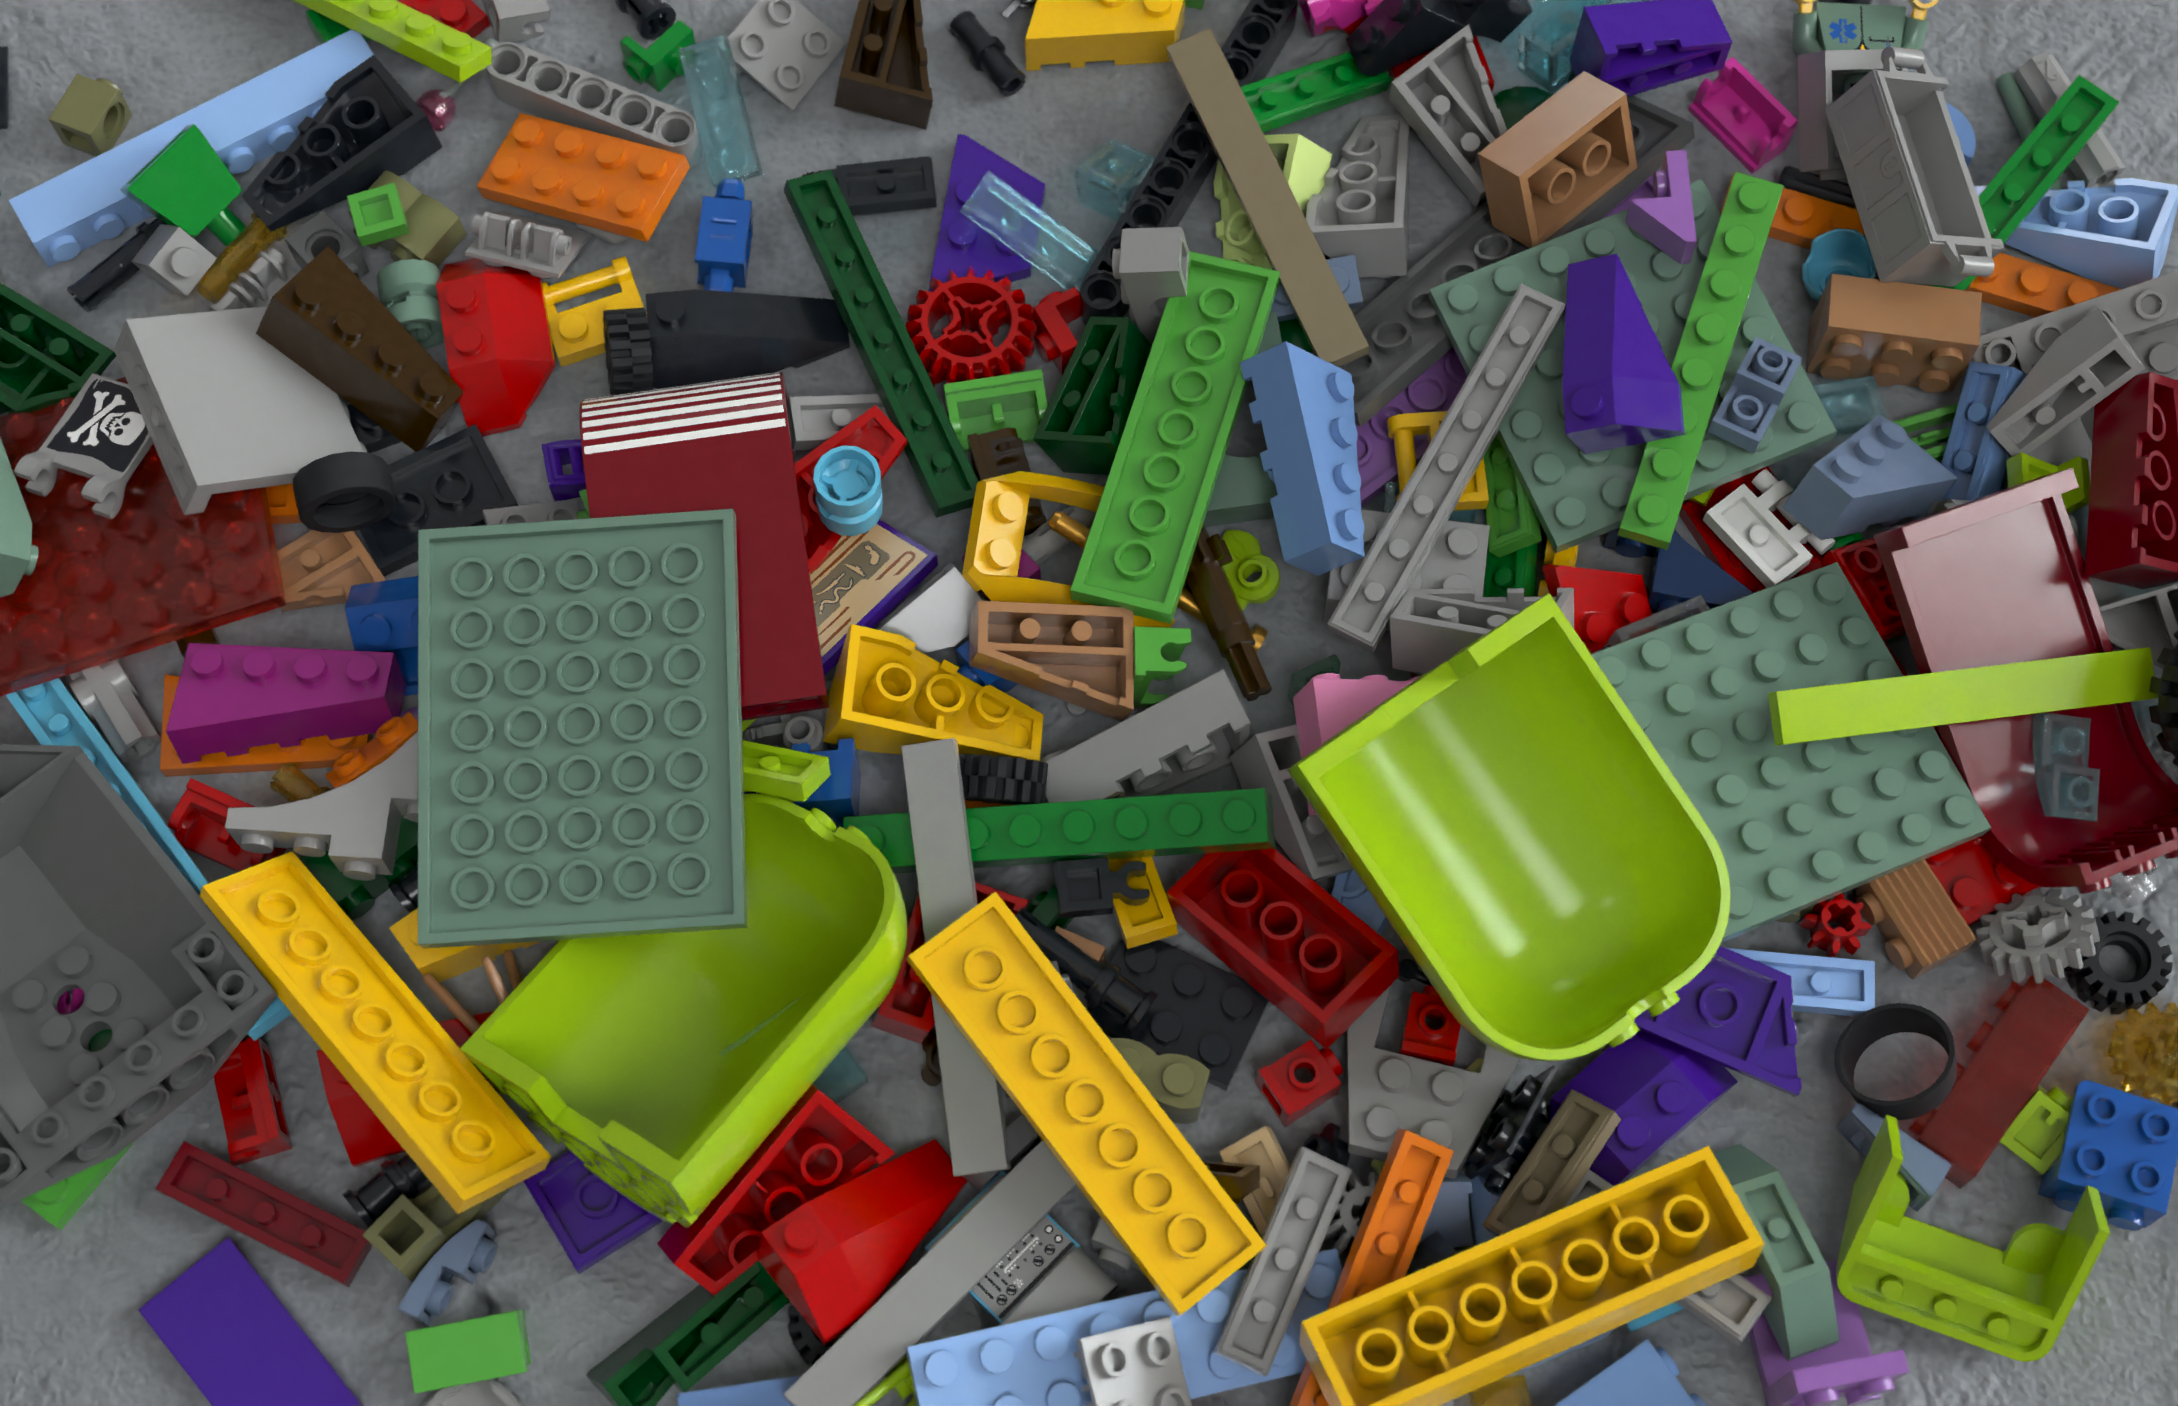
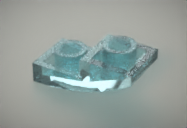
M2052 713L2033 714L2034 768L2040 802L2044 815L2047 817L2089 822L2097 821L2100 769L2088 768L2090 718Z

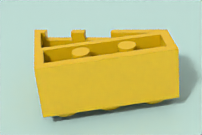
M1037 0L1025 38L1026 71L1041 70V65L1070 63V68L1085 67V62L1114 60V66L1171 62L1166 47L1180 40L1185 20L1186 0Z

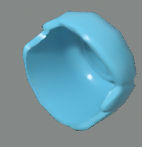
M1836 228L1817 236L1812 241L1810 254L1806 262L1802 264V280L1805 283V289L1813 300L1819 302L1831 274L1877 279L1878 273L1865 235L1855 229Z

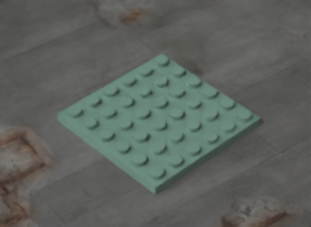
M1700 179L1690 183L1697 240L1690 264H1679L1629 227L1625 222L1628 210L1626 209L1429 289L1428 298L1467 376L1470 374L1520 284L1566 304L1568 264L1616 253L1623 263L1640 299L1643 311L1652 330L1657 335L1670 368H1672L1721 217L1703 180ZM1755 278L1684 500L1834 439L1837 432L1800 363L1755 454L1708 433L1710 424L1732 385L1734 377L1755 337L1795 354ZM1566 312L1496 434L1555 553L1620 527L1647 445L1646 442L1584 454L1566 435L1562 391Z
M1838 562L1591 654L1711 830L1723 853L1730 880L1731 901L1728 924L1721 943L1983 836L1991 829L1990 824L1933 726L1775 746L1768 693L1903 676Z

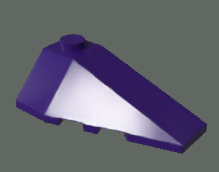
M1617 253L1568 264L1562 378L1565 432L1584 454L1685 435L1681 386L1668 364L1657 335L1651 328L1640 299Z

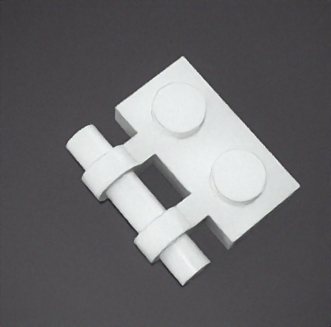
M1764 469L1752 480V484L1762 493L1761 496L1757 498L1745 484H1742L1709 509L1703 521L1766 588L1788 581L1810 563L1813 555L1802 544L1809 542L1822 555L1836 541L1833 538L1820 540L1783 509L1782 506L1791 496L1794 489L1785 480L1778 481L1767 469ZM1778 510L1792 524L1793 528L1788 530L1771 511Z

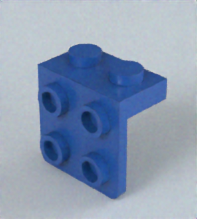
M2085 1080L2080 1082L2073 1092L2059 1161L2042 1175L2038 1195L2054 1199V1205L2060 1209L2074 1212L2088 1185L2098 1189L2105 1216L2108 1217L2107 1221L2110 1224L2126 1230L2145 1229L2167 1213L2178 1159V1109L2092 1081Z

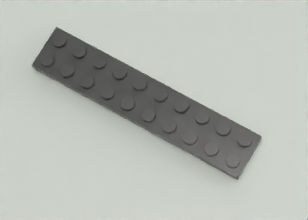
M1634 95L1627 97L1637 168L1544 242L1602 219L1647 180L1654 171L1662 167L1666 151L1681 150L1695 138L1693 123ZM1488 203L1407 271V275L1401 276L1354 316L1369 345V354L1339 366V368L1352 374V382L1355 389L1353 400L1356 425L1363 426L1453 348L1428 298L1429 289L1530 249L1492 227Z

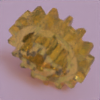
M2149 1002L2143 1015L2131 1008L2127 1012L2125 1021L2117 1020L2106 1056L2113 1059L2109 1070L2111 1075H2125L2121 1086L2125 1092L2137 1088L2142 1091L2140 1097L2149 1100L2154 1097L2160 1099V1103L2171 1106L2173 1101H2178V1008L2176 1003L2170 1002L2166 1012H2160L2153 1002Z

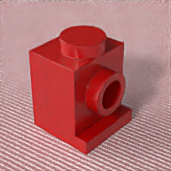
M1433 986L1423 987L1422 993L1412 991L1407 1006L1399 1054L1453 1067L1461 1024L1449 1011ZM1424 1018L1442 1020L1444 1026L1438 1030L1430 1029L1425 1024Z
M1309 1040L1270 1066L1266 1065L1258 1070L1255 1084L1286 1128L1339 1093L1342 1083L1338 1076L1343 1073V1069L1330 1048L1326 1050L1323 1047L1318 1050L1314 1042ZM1299 1068H1307L1314 1076V1079L1309 1083H1301L1295 1078L1294 1072Z

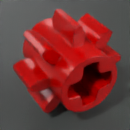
M1843 893L1834 896L1828 903L1822 901L1815 904L1812 909L1815 914H1806L1800 921L1801 927L1810 929L1811 939L1806 946L1808 948L1817 946L1821 950L1827 951V957H1835L1842 948L1847 953L1854 955L1861 947L1860 941L1855 936H1865L1871 929V924L1861 921L1860 911L1864 904L1862 902L1854 904L1844 899ZM1838 921L1842 927H1837L1834 930L1829 927L1828 923L1832 924Z

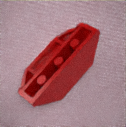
M476 258L446 264L441 271L436 287L448 368L452 380L464 391L459 403L467 428L476 424L482 437L521 428L527 417L526 412L539 396L556 366L542 279L531 275L526 270L509 266L494 267Z

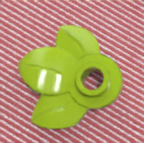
M1226 530L1222 540L1224 539L1233 562L1223 565V568L1242 611L1249 603L1261 604L1269 601L1276 594L1281 582L1278 566L1271 558L1262 555L1260 543L1253 535L1242 530ZM1262 572L1261 577L1257 581H1246L1250 575Z

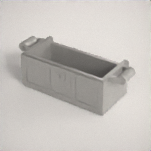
M1887 46L1881 53L1883 70L1872 69L1825 109L1880 282L1894 281L1954 287L1968 276L1988 277L1994 270L1992 258L2005 249L2002 239L1991 238L1959 138L1956 135L1943 96V91L1949 87L1946 77L1933 75L1928 65L1924 62V54L1921 50ZM1896 67L1916 69L1917 73L1897 71Z

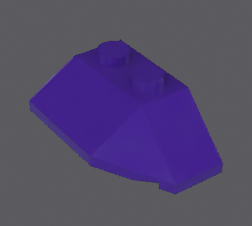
M1637 1032L1620 1045L1610 1046L1550 1098L1549 1122L1571 1089L1615 1111L1621 1120L1589 1169L1612 1186H1616L1627 1181L1735 1086L1738 1081L1720 1064L1645 1032Z

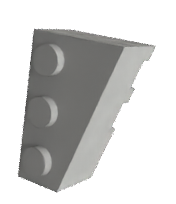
M1507 588V597H1475L1474 589H1410L1390 616L1392 668L1413 672L1422 676L1444 661H1448L1452 655L1542 597H1524V588ZM1557 588V597L1552 598L1574 629V588Z

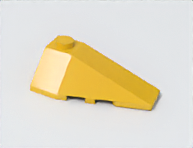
M855 624L850 625L828 696L830 708H827L823 742L838 745V740L854 738L856 749L875 753L902 755L901 746L954 738L958 743L959 754L1007 756L1009 758H1024L1040 762L1044 714L992 685L983 687L957 672L958 666L945 659L941 663L915 649L917 644L902 635Z

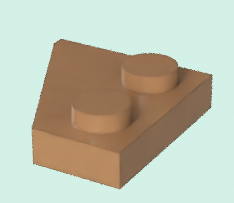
M311 530L253 565L283 611L343 604L347 602L351 586L387 581L354 531L326 533Z

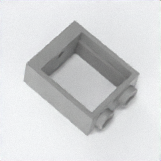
M1884 49L1824 50L1797 55L1800 172H1819L1820 181L1847 179L1840 157L1833 156V134L1825 111L1832 104V74L1869 73L1872 69L1883 70L1881 53ZM1896 67L1897 71L1908 72L1907 68Z

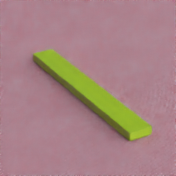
M2151 647L1775 691L1768 693L1774 743L1775 746L2149 700L2158 698V694L2149 692L2151 676L2155 677Z

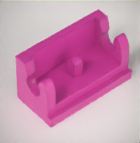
M1732 56L1725 62L1723 69L1719 70V74L1713 82L1708 78L1702 81L1694 102L1689 106L1688 111L1753 174L1787 149L1798 120Z

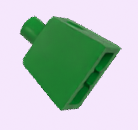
M195 124L184 127L120 189L128 198L167 225L180 227L192 238L207 227L227 246L246 228V225L227 207L241 193V187Z

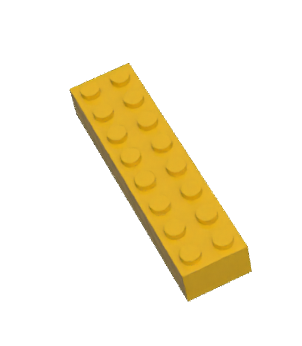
M1707 1146L1301 1322L1299 1344L1329 1406H1440L1754 1267L1765 1243L1713 1152Z

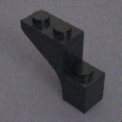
M1383 0L1346 41L1360 73L1366 76H1377L1443 44L1468 24L1473 36L1486 37L1502 43L1533 12V9L1528 0Z

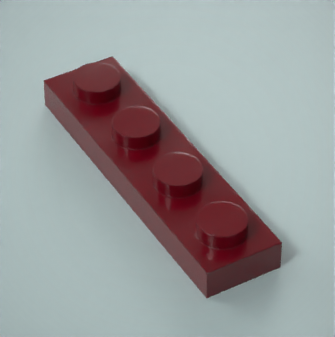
M183 1141L155 1188L161 1194L348 1288L373 1246L363 1236L366 1232L365 1230L186 1141Z

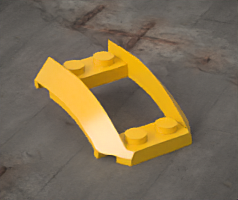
M1023 471L981 480L976 485L962 576L975 592L982 590L991 601L1096 606L1071 600V585L1017 576L1029 498L1063 503L1097 512L1105 487L1070 478ZM1134 615V626L1171 628L1175 622V619H1173L1172 623L1169 624Z

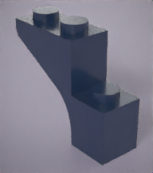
M1619 528L1605 533L1603 548L1613 549L1618 554L1629 558L1652 557L1647 596L1651 612L1655 613L1662 620L1678 622L1753 594L1743 584L1687 543L1675 529L1668 550L1619 536Z

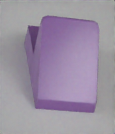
M1686 150L1666 151L1661 170L1654 171L1653 173L1654 198L1631 200L1625 222L1679 264H1690L1697 240Z

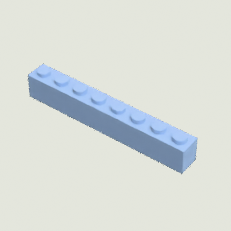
M350 30L10 199L9 202L48 268L59 262L71 260L79 252L103 240L118 236L123 230L146 218L155 217L128 198L120 189L184 127L195 124L232 175L246 172L254 164L277 152L286 151L300 134L297 127L305 117L313 118L327 101L325 93L333 83L374 54L362 35L354 30Z

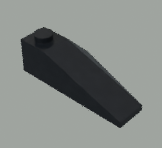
M374 55L333 83L325 93L327 101L313 118L305 117L297 127L300 132L297 138L286 151L277 152L242 194L244 201L270 232L344 201L348 195L368 190L385 170L398 176L404 175L442 148L427 115Z

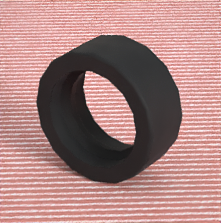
M350 451L316 459L301 468L293 478V491L300 521L307 528L319 532L342 533L374 525L387 517L396 506V494L389 465L382 457L368 452Z

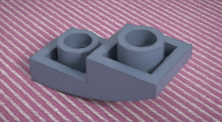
M1755 337L1734 377L1732 385L1710 424L1708 433L1755 454L1803 358Z
M479 1219L459 1231L440 1248L421 1270L405 1294L398 1310L409 1319L429 1327L434 1315L441 1316L451 1300L454 1287L450 1282L453 1276L473 1284L479 1272L484 1274L489 1269L498 1248V1243L494 1242L497 1233L488 1223Z

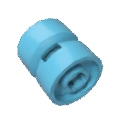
M843 445L830 449L820 457L814 468L813 480L816 504L821 522L830 531L843 536H856L866 533L877 524L882 515V482L877 460L868 451L857 446Z

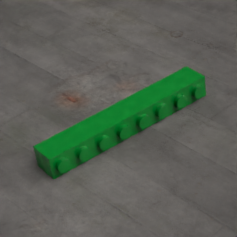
M1266 788L966 808L973 869L1055 863V861L1108 857V860L1275 849L1272 795ZM909 812L843 817L844 829L848 826H854L863 832L884 855L894 874L917 872Z

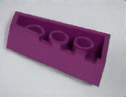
M188 643L166 733L182 764L201 761V755L224 751L227 757L249 753V747L279 743L280 748L301 745V740L327 735L329 740L372 734L376 733L378 728L389 719L400 716L407 685L393 652Z

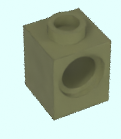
M76 74L50 115L49 121L63 145L96 157L113 148L131 119L132 113L122 96L123 92L117 85L104 78L93 80Z

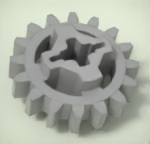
M2034 889L2031 895L2025 896L2024 899L2021 895L2015 893L2012 895L2013 903L2009 905L1999 903L1994 906L1996 909L1995 915H1982L1981 922L1983 928L1976 929L1984 964L1986 966L1993 965L1997 976L2011 971L2013 982L2018 983L2026 975H2032L2036 983H2042L2044 976L2051 975V973L2059 979L2064 978L2063 968L2067 966L2075 969L2083 968L2082 956H2094L2096 954L2094 943L2100 941L2092 907L2090 905L2082 906L2080 896L2078 895L2064 900L2062 890L2060 889L2053 891L2050 896H2043L2040 889Z

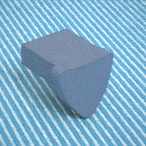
M1461 1171L1456 1179L1444 1177L1419 1243L1438 1231L1452 1248L1472 1245L1468 1194L1473 1192L1472 1180Z

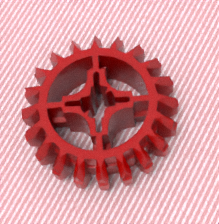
M970 266L966 272V277L960 278L950 269L947 274L948 282L943 283L933 277L930 282L931 292L918 290L916 295L917 304L909 305L907 311L909 322H906L905 327L926 372H929V378L933 386L944 380L948 384L1012 374L1011 371L1023 372L1026 367L1025 358H1031L1034 353L1033 340L1037 335V326L1032 321L1034 320V312L1031 304H1025V294L1022 288L1012 290V282L1008 276L995 283L994 273H992L991 269L983 277H976L975 271ZM946 315L949 319V325L942 329L943 335L934 340L932 337L933 329L939 320ZM1007 323L1010 331L1003 343L996 348L993 345V337L999 333L998 328Z

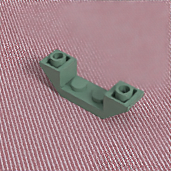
M1741 1144L1714 1152L1715 1158L1765 1243L1757 1262L1774 1295L1763 1313L1786 1360L1790 1361L1837 1344L1839 1342V1333L1830 1271L1779 1170Z

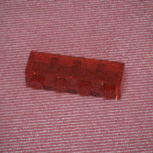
M2030 975L2022 984L2012 980L1994 1004L1995 1007L2001 1010L1994 1023L1991 1025L1984 1020L1967 1042L1966 1047L1972 1050L1973 1053L1964 1066L1957 1062L1956 1081L1948 1097L1934 1110L1914 1118L1908 1128L1916 1134L1913 1139L1950 1162L1949 1164L1952 1166L1945 1178L1960 1189L1976 1177L2089 1011L2088 1008L2045 978L2042 983H2036L2033 975Z

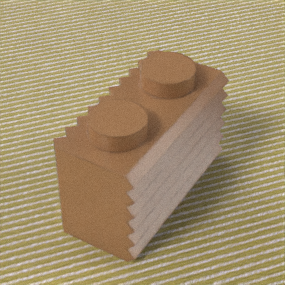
M1925 859L1861 885L1855 890L1857 895L1856 903L1862 902L1864 904L1860 911L1862 917L1867 923L1878 926L1880 933L1884 935L1886 941L1885 949L1889 959L1899 970H1907L1908 977L1912 980L1966 952L1977 940Z

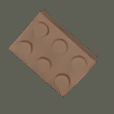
M1583 71L1478 153L1492 227L1528 248L1542 244L1637 168L1627 95L1625 92Z
M1831 274L1809 322L1806 373L1821 374L1824 378L1830 380H1842L1845 378L1868 380L1878 386H1893L1895 384L1915 386L1931 393L1953 391L1980 345L1982 293L1894 281L1880 282L1878 279Z

